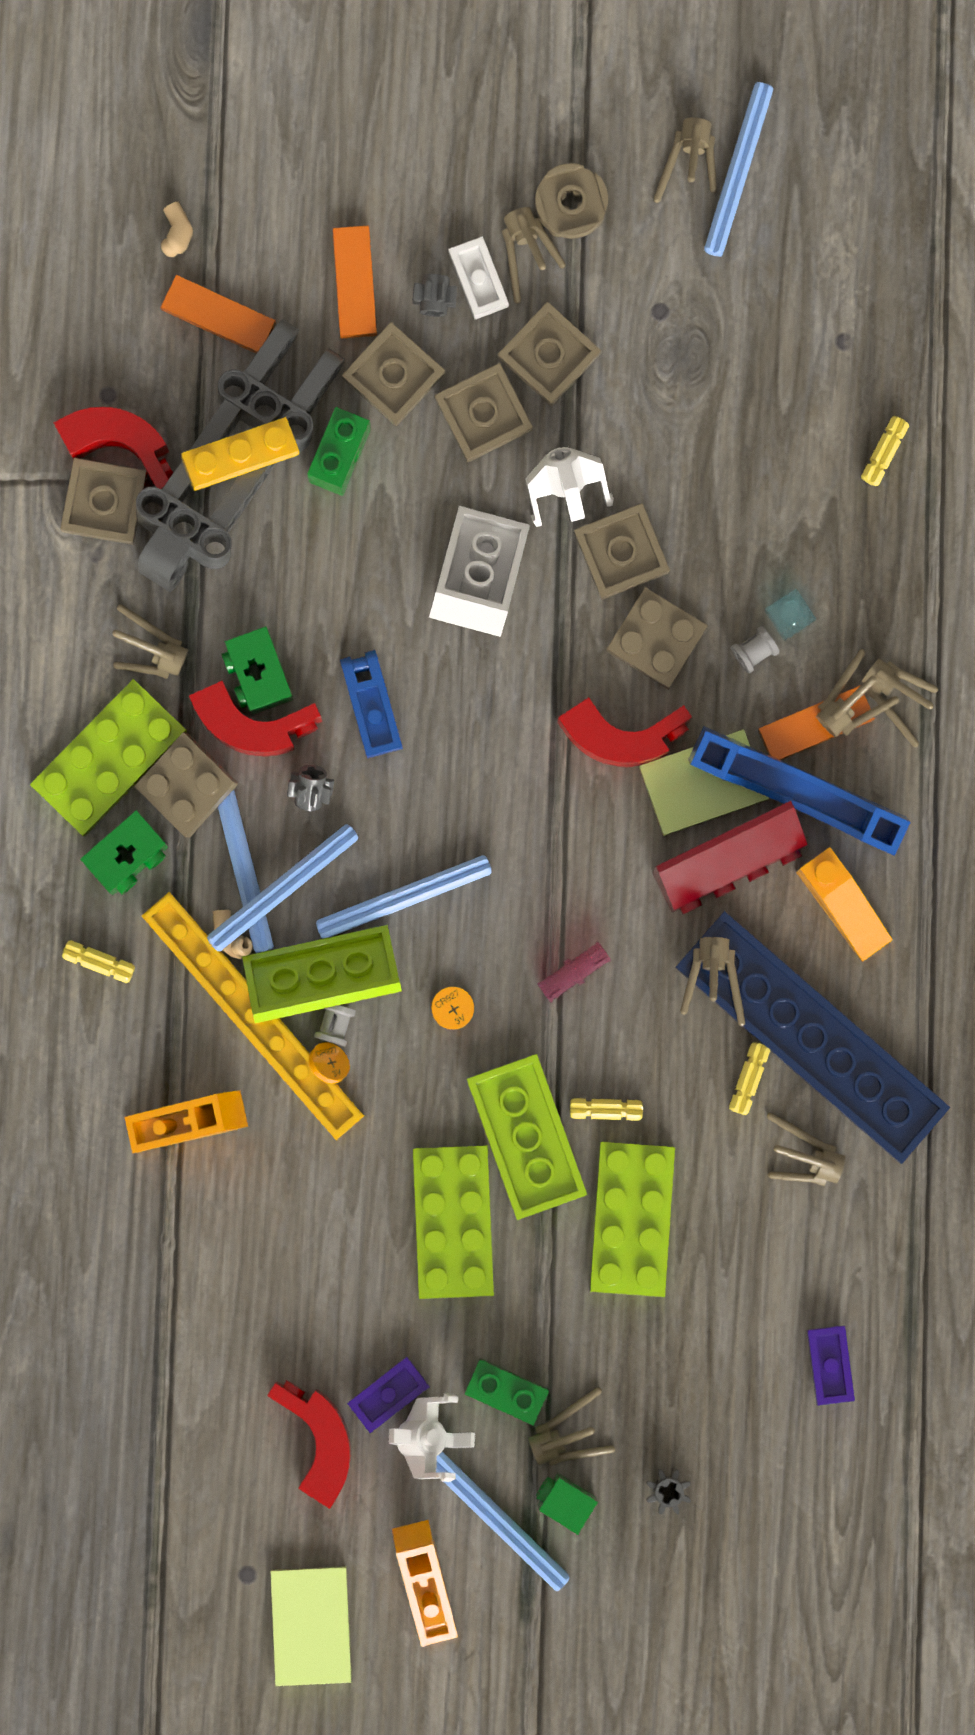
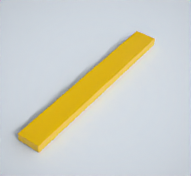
M170 892L142 915V918L336 1141L364 1117L336 1083H326L313 1073L309 1065L310 1053L280 1018L260 1023L254 1022L246 979L222 951H217L210 945L207 939L208 935Z

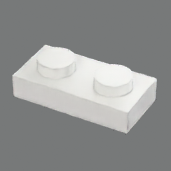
M483 236L448 249L474 320L509 307L507 297Z

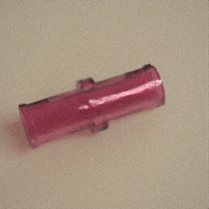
M597 941L573 960L568 958L563 961V967L537 984L549 1002L552 1003L554 999L577 983L579 986L586 982L584 979L612 960Z

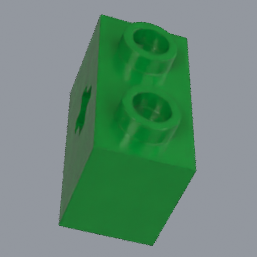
M335 407L307 473L309 483L338 495H344L371 431L370 420Z
M266 626L224 641L228 651L221 653L228 674L236 672L241 686L235 687L234 690L241 709L249 707L251 714L255 715L293 701ZM257 664L259 669L266 668V670L261 672L262 679L255 681L253 676L246 677L247 674L251 673V665Z
M136 810L80 860L112 896L117 892L123 895L138 882V879L135 877L145 867L152 870L166 858L164 851L168 846ZM125 848L128 851L136 849L132 853L135 859L133 863L129 864L126 861L118 863L122 858L119 853L121 849Z
M480 1358L464 1394L534 1426L549 1390Z
M558 1472L554 1479L547 1476L536 1493V1499L540 1500L538 1503L539 1511L577 1535L598 1504L596 1496Z

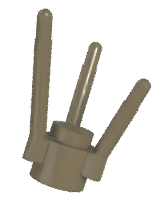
M686 118L683 120L682 131L675 132L674 144L653 198L655 203H659L681 146H683L684 152L690 154L688 167L689 182H694L698 155L703 154L706 150L710 192L715 193L717 191L714 157L715 137L710 135L712 124L708 120Z
M530 207L516 209L504 217L507 228L502 231V235L506 243L511 287L516 304L521 302L514 247L515 240L518 245H529L540 270H545L546 265L535 241L538 236L558 266L562 269L566 267V263L543 229L539 218H534Z
M119 604L117 606L118 611L164 643L159 642L158 646H155L130 634L114 630L112 632L114 637L153 653L152 663L158 666L114 662L113 667L131 672L153 674L168 679L170 674L179 676L189 649L181 647L182 641L170 637L135 612Z
M864 649L858 651L829 696L818 706L821 712L816 715L817 720L834 737H837L841 732L847 736L859 725L899 702V698L894 696L851 720L855 715L851 706L876 682V677L871 676L846 701L839 698L834 702L864 657Z
M880 658L872 665L862 680L865 683L871 676L876 677V682L865 694L875 700L878 705L886 701L881 696L882 692L889 696L894 688H896L927 709L934 707L932 702L902 683L901 679L932 693L938 692L937 686L898 668L890 661L886 663ZM891 707L885 710V714L913 747H918V740Z
M703 937L700 938V948L693 949V963L680 1009L682 1015L688 1012L701 963L703 962L702 969L710 970V1000L713 1002L717 1000L718 970H725L726 963L738 1024L740 1026L745 1025L744 1010L735 968V950H729V939Z
M773 1113L767 1114L769 1120L821 1150H815L813 1155H809L779 1145L774 1146L773 1150L776 1153L809 1163L808 1170L814 1174L771 1171L768 1173L770 1179L812 1182L825 1186L826 1181L838 1183L844 1168L845 1155L836 1153V1146L820 1141Z
M595 1388L547 1423L535 1427L537 1434L528 1437V1440L539 1465L549 1462L550 1466H553L563 1461L599 1456L615 1451V1447L610 1445L561 1453L566 1451L565 1445L594 1434L595 1429L589 1427L561 1437L558 1429L551 1432L554 1427L600 1395L602 1392L601 1388Z

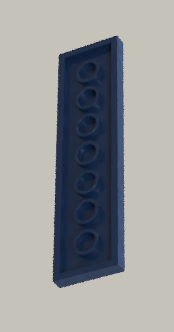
M724 911L701 938H727L730 940L729 950H735V968L745 1018V1025L742 1027L760 1043L768 1047L775 1056L898 1163L902 1164L951 1107ZM700 939L675 967L687 979L689 978L693 963V949L700 948ZM702 962L695 986L710 998V970L702 969ZM725 963V970H718L717 1000L714 1002L738 1023L727 965Z

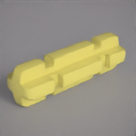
M896 416L891 417L885 429L887 433H883L869 460L871 464H867L861 475V479L866 483L878 486L885 474L883 470L888 468L901 443L899 439H903L909 427V423L904 419Z
M72 940L68 941L65 945L62 957L67 961L75 964L80 962L81 966L106 976L114 975V979L124 983H129L133 976L135 966L124 960L116 961V957L90 947L85 949L83 948L84 945Z
M753 1042L750 1045L747 1054L749 1059L744 1062L735 1088L737 1093L732 1096L729 1109L742 1115L749 1113L753 1102L750 1100L751 1096H755L764 1067H762L763 1062H767L770 1049L763 1044Z
M573 1098L570 1101V1117L573 1119H586V1116H591V1119L621 1120V1117H626V1120L638 1121L643 1116V1103L640 1100H627V1103H624L622 1100L591 1099L590 1102L582 1098Z

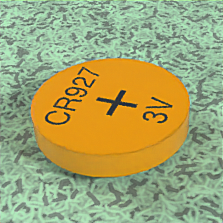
M447 987L435 995L431 1006L432 1015L435 1021L443 1028L450 1030L460 1029L466 1026L472 1019L474 1003L471 996L465 990L459 987Z
M322 1042L316 1045L309 1054L310 1068L320 1080L335 1084L342 1081L348 1075L350 1070L349 1059L345 1052L337 1045Z

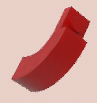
M91 407L75 411L53 422L73 460L74 458L81 459L101 448L117 447L134 454L145 467L154 486L159 489H163L173 474L165 458L160 461L157 459L169 452L163 438L148 422L131 412L113 407Z
M223 681L189 695L193 707L206 729L222 744L247 755L276 756L291 752L295 748L289 736L296 734L298 738L309 735L318 729L316 724L322 722L315 703L275 721L261 722L252 720L235 707Z
M588 697L558 717L557 723L569 740L587 756L612 766L634 767L668 755L670 750L663 740L668 737L670 742H673L688 732L689 729L686 724L691 721L692 716L683 705L648 729L628 732L610 725L601 716Z
M288 1380L285 1381L284 1385L276 1382L267 1396L302 1418L312 1430L316 1442L315 1460L298 1489L330 1509L345 1484L350 1468L351 1443L347 1426L336 1406L318 1389L315 1390L309 1401L302 1398L305 1391Z

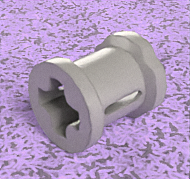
M763 626L757 628V633L742 644L738 645L735 643L731 646L737 661L748 674L754 671L753 666L768 656L779 654L775 641Z
M340 1005L324 1008L326 1011L320 1031L315 1032L314 1038L346 1047L347 1040L344 1037L350 1017L355 1016L356 1010Z

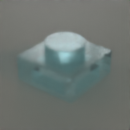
M797 589L765 609L766 614L784 641L816 621V617Z

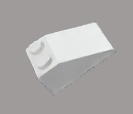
M459 506L429 618L501 637L530 525Z

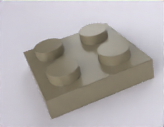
M547 301L498 353V359L552 406L600 356L601 350Z
M390 322L342 374V379L397 427L446 372L445 369Z
M500 363L434 395V399L467 463L533 431V426Z
M74 458L60 527L61 532L134 545L138 526L136 498L145 489L147 471Z
M643 503L574 530V535L601 600L670 573Z
M645 587L610 642L606 652L669 690L708 625Z
M183 732L134 787L184 837L190 838L239 783L193 737Z

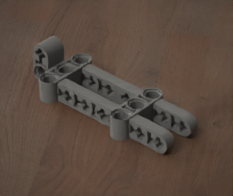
M282 319L244 372L238 369H231L220 376L218 381V402L220 407L190 450L228 437L240 420L255 428L284 417L287 418L289 426L299 425L305 429L306 432L303 435L294 436L299 452L305 450L312 440L313 421L310 414L338 375L345 358L333 350L327 349L292 400L289 401L265 386L271 374L290 349L299 331L298 328ZM230 386H238L244 392L237 397H232L225 392V389ZM267 405L273 408L275 412L270 416H261L256 412V409L259 406ZM183 461L179 464L163 489L157 487L143 489L136 498V517L145 529L153 533V536L139 557V573L167 591L172 592L187 570L189 557L210 569H220L228 564L232 548V539L229 531L276 463L240 475L210 519H207L183 503L193 488ZM150 502H155L162 507V510L157 514H148L143 510V507ZM187 522L194 529L188 534H180L174 530V527L178 523ZM211 542H218L225 549L219 554H211L205 549V546Z

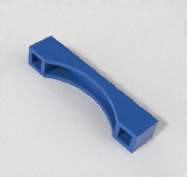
M703 726L688 759L690 765L723 780L740 785L783 804L791 801L795 809L894 856L910 824L909 819L900 813Z

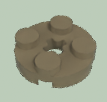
M576 163L562 164L549 170L540 182L535 194L537 216L542 225L555 237L574 239L592 233L603 223L608 207V192L602 178L595 172L593 173ZM572 192L575 198L581 197L582 202L577 204V209L570 210L568 206L562 205L561 202L566 200L567 193Z

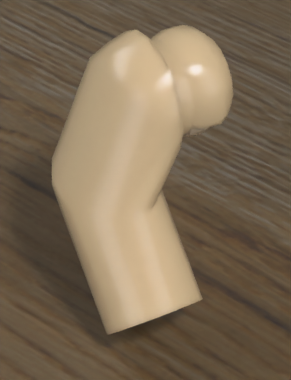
M180 202L171 203L163 209L171 224L167 238L162 240L161 249L168 257L182 254L187 249L193 235V228Z
M231 910L212 911L214 930L231 917ZM240 935L226 946L223 951L232 958L242 959V956H247L251 953L253 944L250 938Z

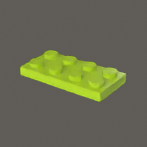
M132 679L39 774L30 786L85 837L138 783L183 732L186 733L187 730Z
M388 925L242 956L255 1023L402 991Z
M537 1054L466 1079L517 1220L587 1196Z
M600 1142L590 1292L665 1297L675 1147Z
M488 1145L413 1149L419 1299L494 1296Z

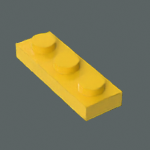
M284 417L181 453V459L193 490L197 491L299 455V449L288 420Z

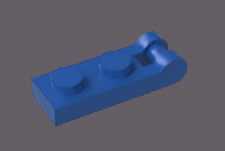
M376 650L364 652V657L351 660V657L340 659L367 759L403 749ZM369 670L372 679L358 683L355 674Z

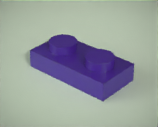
M845 1326L807 1330L816 1405L855 1401Z
M406 1357L347 1404L368 1432L371 1433L430 1386L409 1358Z

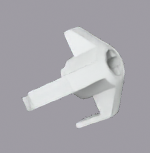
M562 447L550 451L525 478L534 514L530 516L536 526L542 525L536 498L550 494L566 497L571 522L585 518L579 492L586 484L600 481L606 506L613 505L614 498L608 491L601 459L572 448Z
M444 1393V1397L417 1398L407 1420L400 1425L399 1429H389V1443L397 1445L399 1451L405 1456L414 1478L441 1479V1481L445 1482L453 1481L456 1473L436 1472L437 1456L442 1453L444 1448L474 1447L475 1433H446L443 1425L438 1421L439 1403L458 1402V1396L455 1394Z

